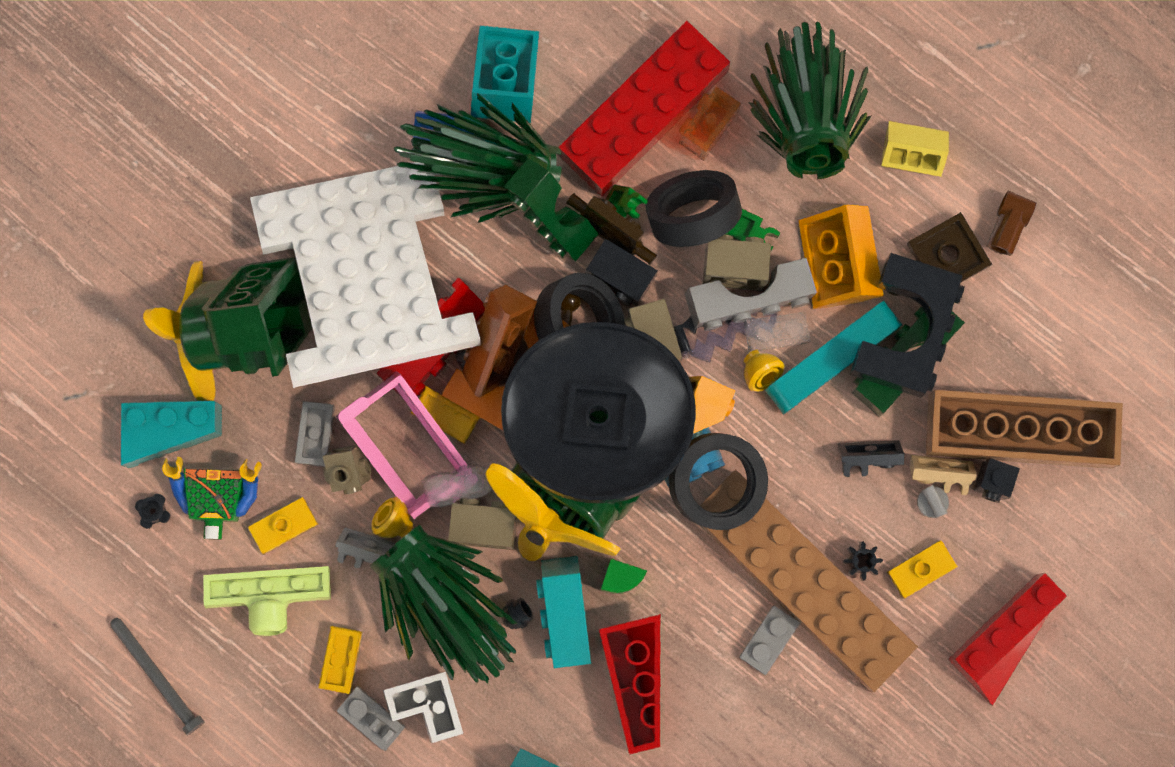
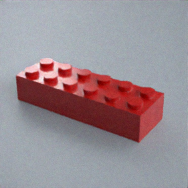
M686 21L558 147L561 151L559 157L595 192L603 197L728 73L730 61L693 25Z

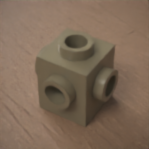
M358 445L333 449L323 456L325 464L324 477L326 482L330 484L332 492L343 490L344 494H352L361 491V486L371 479L370 461L365 458Z

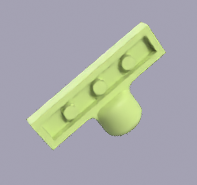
M329 566L203 575L204 607L247 606L249 610V629L253 634L259 636L278 635L287 629V607L290 603L331 599Z

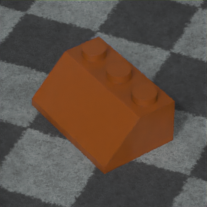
M506 284L491 290L487 294L483 303L485 307L483 317L476 323L481 345L468 348L464 355L466 363L462 373L474 395L479 398L507 382L537 303L535 299Z

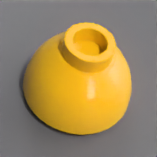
M758 350L750 352L744 358V363L746 364L744 369L746 385L751 391L765 390L782 376L785 367L784 363L772 354L760 353Z
M392 497L383 502L372 519L371 528L373 534L379 537L394 538L401 536L403 538L412 530L413 522L409 520V513L405 503L398 497Z

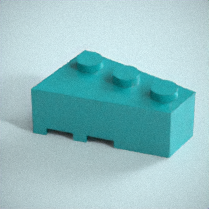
M216 401L121 403V466L129 469L149 460L158 459L166 456V454L222 436V405Z
M578 556L541 560L542 579L536 580L538 599L545 598L546 609L540 610L542 629L548 628L550 639L544 640L546 659L552 658L553 668L591 664Z

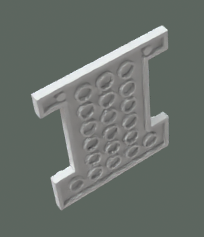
M414 162V164L424 165V163ZM395 166L250 197L263 255L294 248L316 340V348L286 354L293 388L481 345L473 312L442 319L418 233L416 221L444 216V207L439 190L417 189L421 184H437L436 182L411 180L409 175H435Z

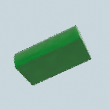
M611 559L601 591L610 594L629 592L640 584L647 570Z

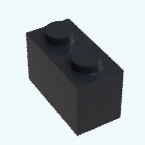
M605 239L586 268V273L599 278L616 293L615 296L619 302L626 306H630L631 303L638 306L657 277L658 270Z

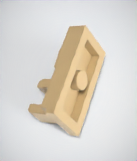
M911 455L909 467L912 479L924 484L941 482L943 483L942 486L945 493L950 492L952 484L960 483L961 495H967L969 485L972 484V480H976L977 474L973 461Z

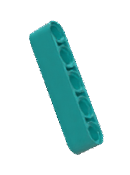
M882 301L765 389L766 393L782 414H786L854 362L858 346L862 341L877 345L900 328L902 323L885 301Z

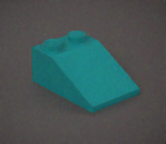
M480 25L471 99V115L473 117L490 119L480 110V107H484L487 110L490 109L477 99L478 93L509 119L515 121L513 115L515 112L511 109L513 103L527 121L531 123L539 31Z

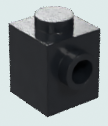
M989 458L982 462L974 491L982 493V498L996 503H1000V500L1011 498L1020 468Z

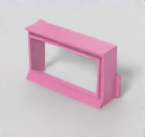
M397 371L363 397H359L336 415V418L394 495L405 503L408 513L413 519L445 495L449 497L457 496L476 480L475 474ZM394 387L455 468L453 472L417 499H415L355 419L357 415Z

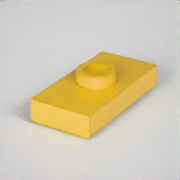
M427 386L419 398L444 433L463 444L466 443L480 417Z
M301 497L248 528L261 553L265 555L319 524L305 498Z
M939 540L887 573L902 598L905 599L958 566L942 540Z
M335 626L330 627L318 688L346 694L351 693L362 631Z

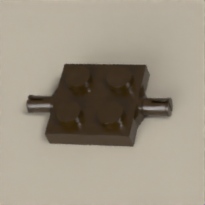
M575 193L569 197L566 204L585 217L603 240L607 239L633 256L637 255L648 265H651L656 259L657 254L644 246L641 241L644 234L641 226L630 217L624 218L617 213L616 207L606 199L600 200L593 196L587 204Z

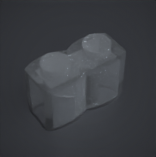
M466 464L457 468L452 473L441 471L426 476L422 480V485L427 503L434 507H444L455 503L460 498L475 499L486 495L492 490L486 479L487 468L481 464Z

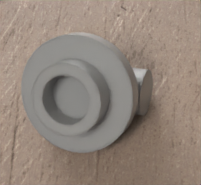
M932 485L921 491L917 499V505L923 515L930 518H938L947 513L949 499L944 490Z

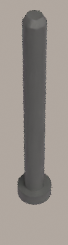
M119 618L113 619L110 622L111 628L185 724L182 730L187 736L196 731L205 721L201 716L195 717L124 622Z

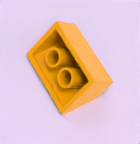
M843 205L798 220L804 258H807L817 291L811 298L813 309L860 303L884 296L883 289L877 288L881 276L868 206Z
M703 376L689 377L695 396L696 420L694 433L723 421L725 417L730 415L735 404V400L732 399L735 390Z

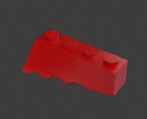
M458 277L451 285L455 289L450 297H441L437 302L441 317L445 319L473 312L475 322L477 323L483 317L485 311L483 302ZM461 350L453 351V353L458 354ZM452 352L382 367L376 374L381 380L385 381L397 371L416 396L419 397L426 387L424 385L425 381L431 375L436 377L443 371L447 365L445 360ZM395 387L392 388L401 397Z
M1046 573L1036 574L948 660L993 706L1048 615L1067 595Z
M661 614L599 629L629 755L660 747Z

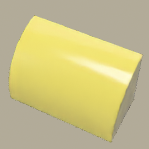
M889 121L881 166L942 177L949 153V132Z

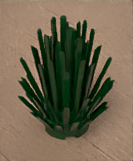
M817 21L815 23L816 33L812 36L814 53L812 52L810 30L807 22H802L801 24L803 34L799 26L793 28L794 37L791 39L792 51L788 32L785 30L783 35L782 29L778 30L780 55L777 54L783 83L780 80L771 47L768 42L765 43L766 54L773 74H771L769 67L764 65L763 67L780 116L754 73L750 75L751 80L768 107V112L773 120L758 100L753 99V103H748L752 107L750 111L774 140L763 131H759L760 135L757 136L786 160L788 171L801 179L803 174L817 175L818 180L834 176L845 169V161L850 159L849 150L871 116H867V112L862 114L851 131L868 93L867 88L862 90L868 73V66L862 71L847 117H845L855 72L853 69H850L843 95L846 49L840 52L839 48L835 47V32L833 29H830L829 44L825 47L822 41V27L820 22Z
M477 93V99L490 109L487 110L484 107H480L481 112L518 140L499 132L463 110L456 113L437 104L440 111L447 113L454 120L428 109L424 110V113L460 129L431 119L416 117L418 123L433 127V129L430 130L407 123L401 125L400 128L406 131L407 134L417 137L411 139L412 150L396 146L394 151L400 153L399 155L402 157L410 158L413 162L424 163V165L399 162L397 163L399 167L415 169L420 173L447 176L409 175L411 180L439 182V184H421L417 189L467 191V193L444 194L440 196L441 200L470 198L469 203L462 204L458 208L461 211L453 212L451 217L507 206L480 217L478 223L519 210L510 202L512 196L504 186L528 158L550 171L558 183L562 167L556 166V154L561 155L560 149L557 146L546 144L513 103L511 109L515 112L513 114L514 120L518 125Z
M418 525L370 565L378 575L385 633L394 626V614L401 645H404L408 660H410L413 654V649L406 625L412 638L415 637L418 628L420 629L441 668L443 666L451 680H453L455 672L436 639L450 660L455 659L465 674L467 670L476 683L480 679L488 684L489 677L480 666L484 665L497 678L500 676V671L505 669V665L497 656L499 652L508 662L514 663L509 655L510 653L515 654L516 650L505 639L507 638L506 629L476 600L478 599L497 617H504L511 624L518 623L469 582L471 581L474 584L480 583L478 576L457 563L496 583L503 582V579L491 573L490 571L492 570L471 561L476 557L474 554L479 555L483 551L428 535Z

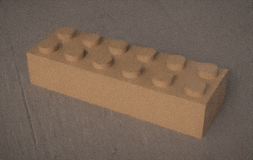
M934 390L928 394L925 455L982 460L992 458L997 461L1111 469L1121 464L1123 403Z

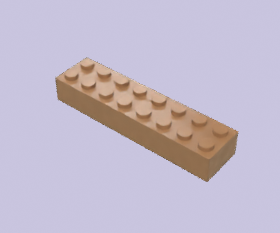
M735 469L700 507L709 512H723L732 508L744 495L747 480ZM766 498L758 513L739 527L729 530H713L701 526L869 692H875L918 648L907 635Z

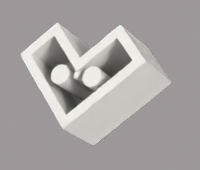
M446 672L383 690L391 721L422 713L431 743L463 734Z

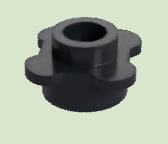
M155 494L153 497H148L144 500L140 499L136 502L135 509L139 512L141 517L140 525L143 528L150 529L153 524L159 522L167 523L170 520L171 515L166 511L164 505L166 499L163 495ZM155 509L156 512L154 514H151L150 510Z

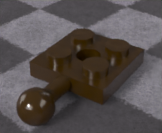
M961 212L907 243L916 261L962 275L961 283L992 265ZM947 246L953 247L957 252L956 261L948 262L944 260L941 255L942 248ZM887 291L889 294L893 296H900L898 294Z

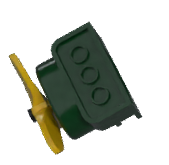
M296 257L246 264L234 270L227 279L203 283V262H193L187 279L183 301L178 310L175 312L159 307L147 309L143 313L144 322L152 332L164 339L174 340L177 344L182 369L197 401H214L216 389L213 370L229 368L231 372L244 371L245 374L250 375L255 374L260 368L270 367L272 377L279 376L288 363L286 354L296 352L313 329Z
M589 416L592 422L603 423L594 416ZM517 462L511 471L496 463H492L486 471V479L494 492L503 501L508 510L525 524L519 534L518 548L522 557L528 561H536L541 558L550 542H570L593 551L616 556L620 548L604 538L614 522L623 519L640 497L639 495L613 503L579 502L561 497L543 488L531 479Z

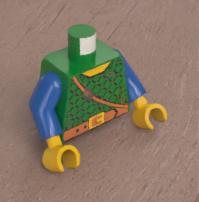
M181 457L176 459L177 467H171L168 464V459L165 458L162 471L169 477L173 495L183 513L189 515L191 520L204 521L203 539L222 540L223 522H238L239 517L246 515L257 499V475L262 468L261 462L258 461L254 470L248 468V459H245L239 470L184 468L183 473L181 472L183 466V459Z

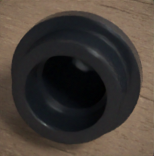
M523 598L509 600L502 609L518 623L511 624L506 618L501 617L503 624L510 629H523L533 619L531 608Z

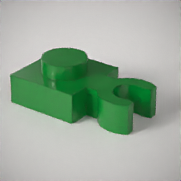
M616 184L613 185L606 197V200L616 207V212L624 218L627 215L633 219L639 218L640 214L635 211L638 205L642 203L647 204L648 202L646 198L631 187Z
M742 209L740 220L725 235L733 236V240L745 241L747 237L764 239L768 235L778 239L780 232L772 227L761 228L760 225L763 218Z

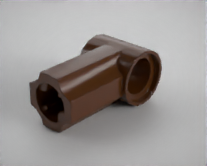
M1008 190L997 212L999 217L986 246L996 253L1011 256L1023 228L1028 225L1034 213L1037 202Z

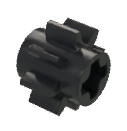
M864 541L859 543V550L857 551L851 546L848 547L847 550L851 556L849 559L842 560V563L849 564L851 567L848 575L860 573L861 581L866 580V572H870L874 576L878 575L879 573L874 567L876 564L883 562V559L876 558L874 554L878 547H872L870 550L866 549ZM866 554L869 557L866 561L869 566L859 568L857 566L859 559L856 556Z

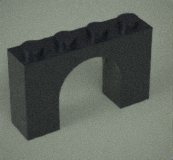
M890 253L886 258L877 288L905 296L917 302L926 313L929 325L928 335L921 347L908 352H898L862 341L858 346L850 375L920 398L927 391L932 392L937 379V374L933 373L936 361H942L946 350V344H942L945 332H951L955 321V315L951 314L954 303H960L965 286L960 285L962 275Z

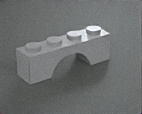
M807 258L777 265L771 272V279L767 290L757 296L742 297L735 295L717 280L690 287L686 291L685 297L694 328L704 327L705 331H709L723 326V321L733 319L734 323H740L751 319V314L762 312L763 316H767L781 311V306L791 304L792 308L805 306L810 303L809 299L817 291Z

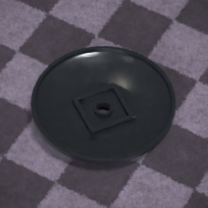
M589 322L559 329L536 342L523 354L506 382L502 397L501 416L504 436L509 450L522 470L536 483L554 494L574 501L613 503L639 496L651 490L676 469L691 443L696 420V404L693 388L686 371L666 346L645 332L629 326L610 322ZM595 411H602L608 418L603 423H594L590 420L589 416Z

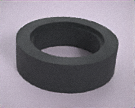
M713 170L693 171L675 176L655 188L647 198V204H645L654 237L659 242L674 247H691L716 240L734 228L742 215V207L734 180L725 173ZM700 200L718 201L711 208L695 215L685 217L669 216L679 207Z
M573 273L549 284L541 291L536 300L534 325L539 340L564 328L561 319V305L567 294L577 295L585 300L594 312L597 322L625 325L624 314L614 292L602 280L587 273Z
M708 433L693 438L685 456L668 478L671 498L680 513L691 522L713 530H729L748 522L762 507L768 491V472L760 453L744 439L723 433ZM714 450H726L734 454L743 464L747 476L744 495L735 506L723 512H709L700 507L694 500L689 486L690 473L694 464L703 455Z

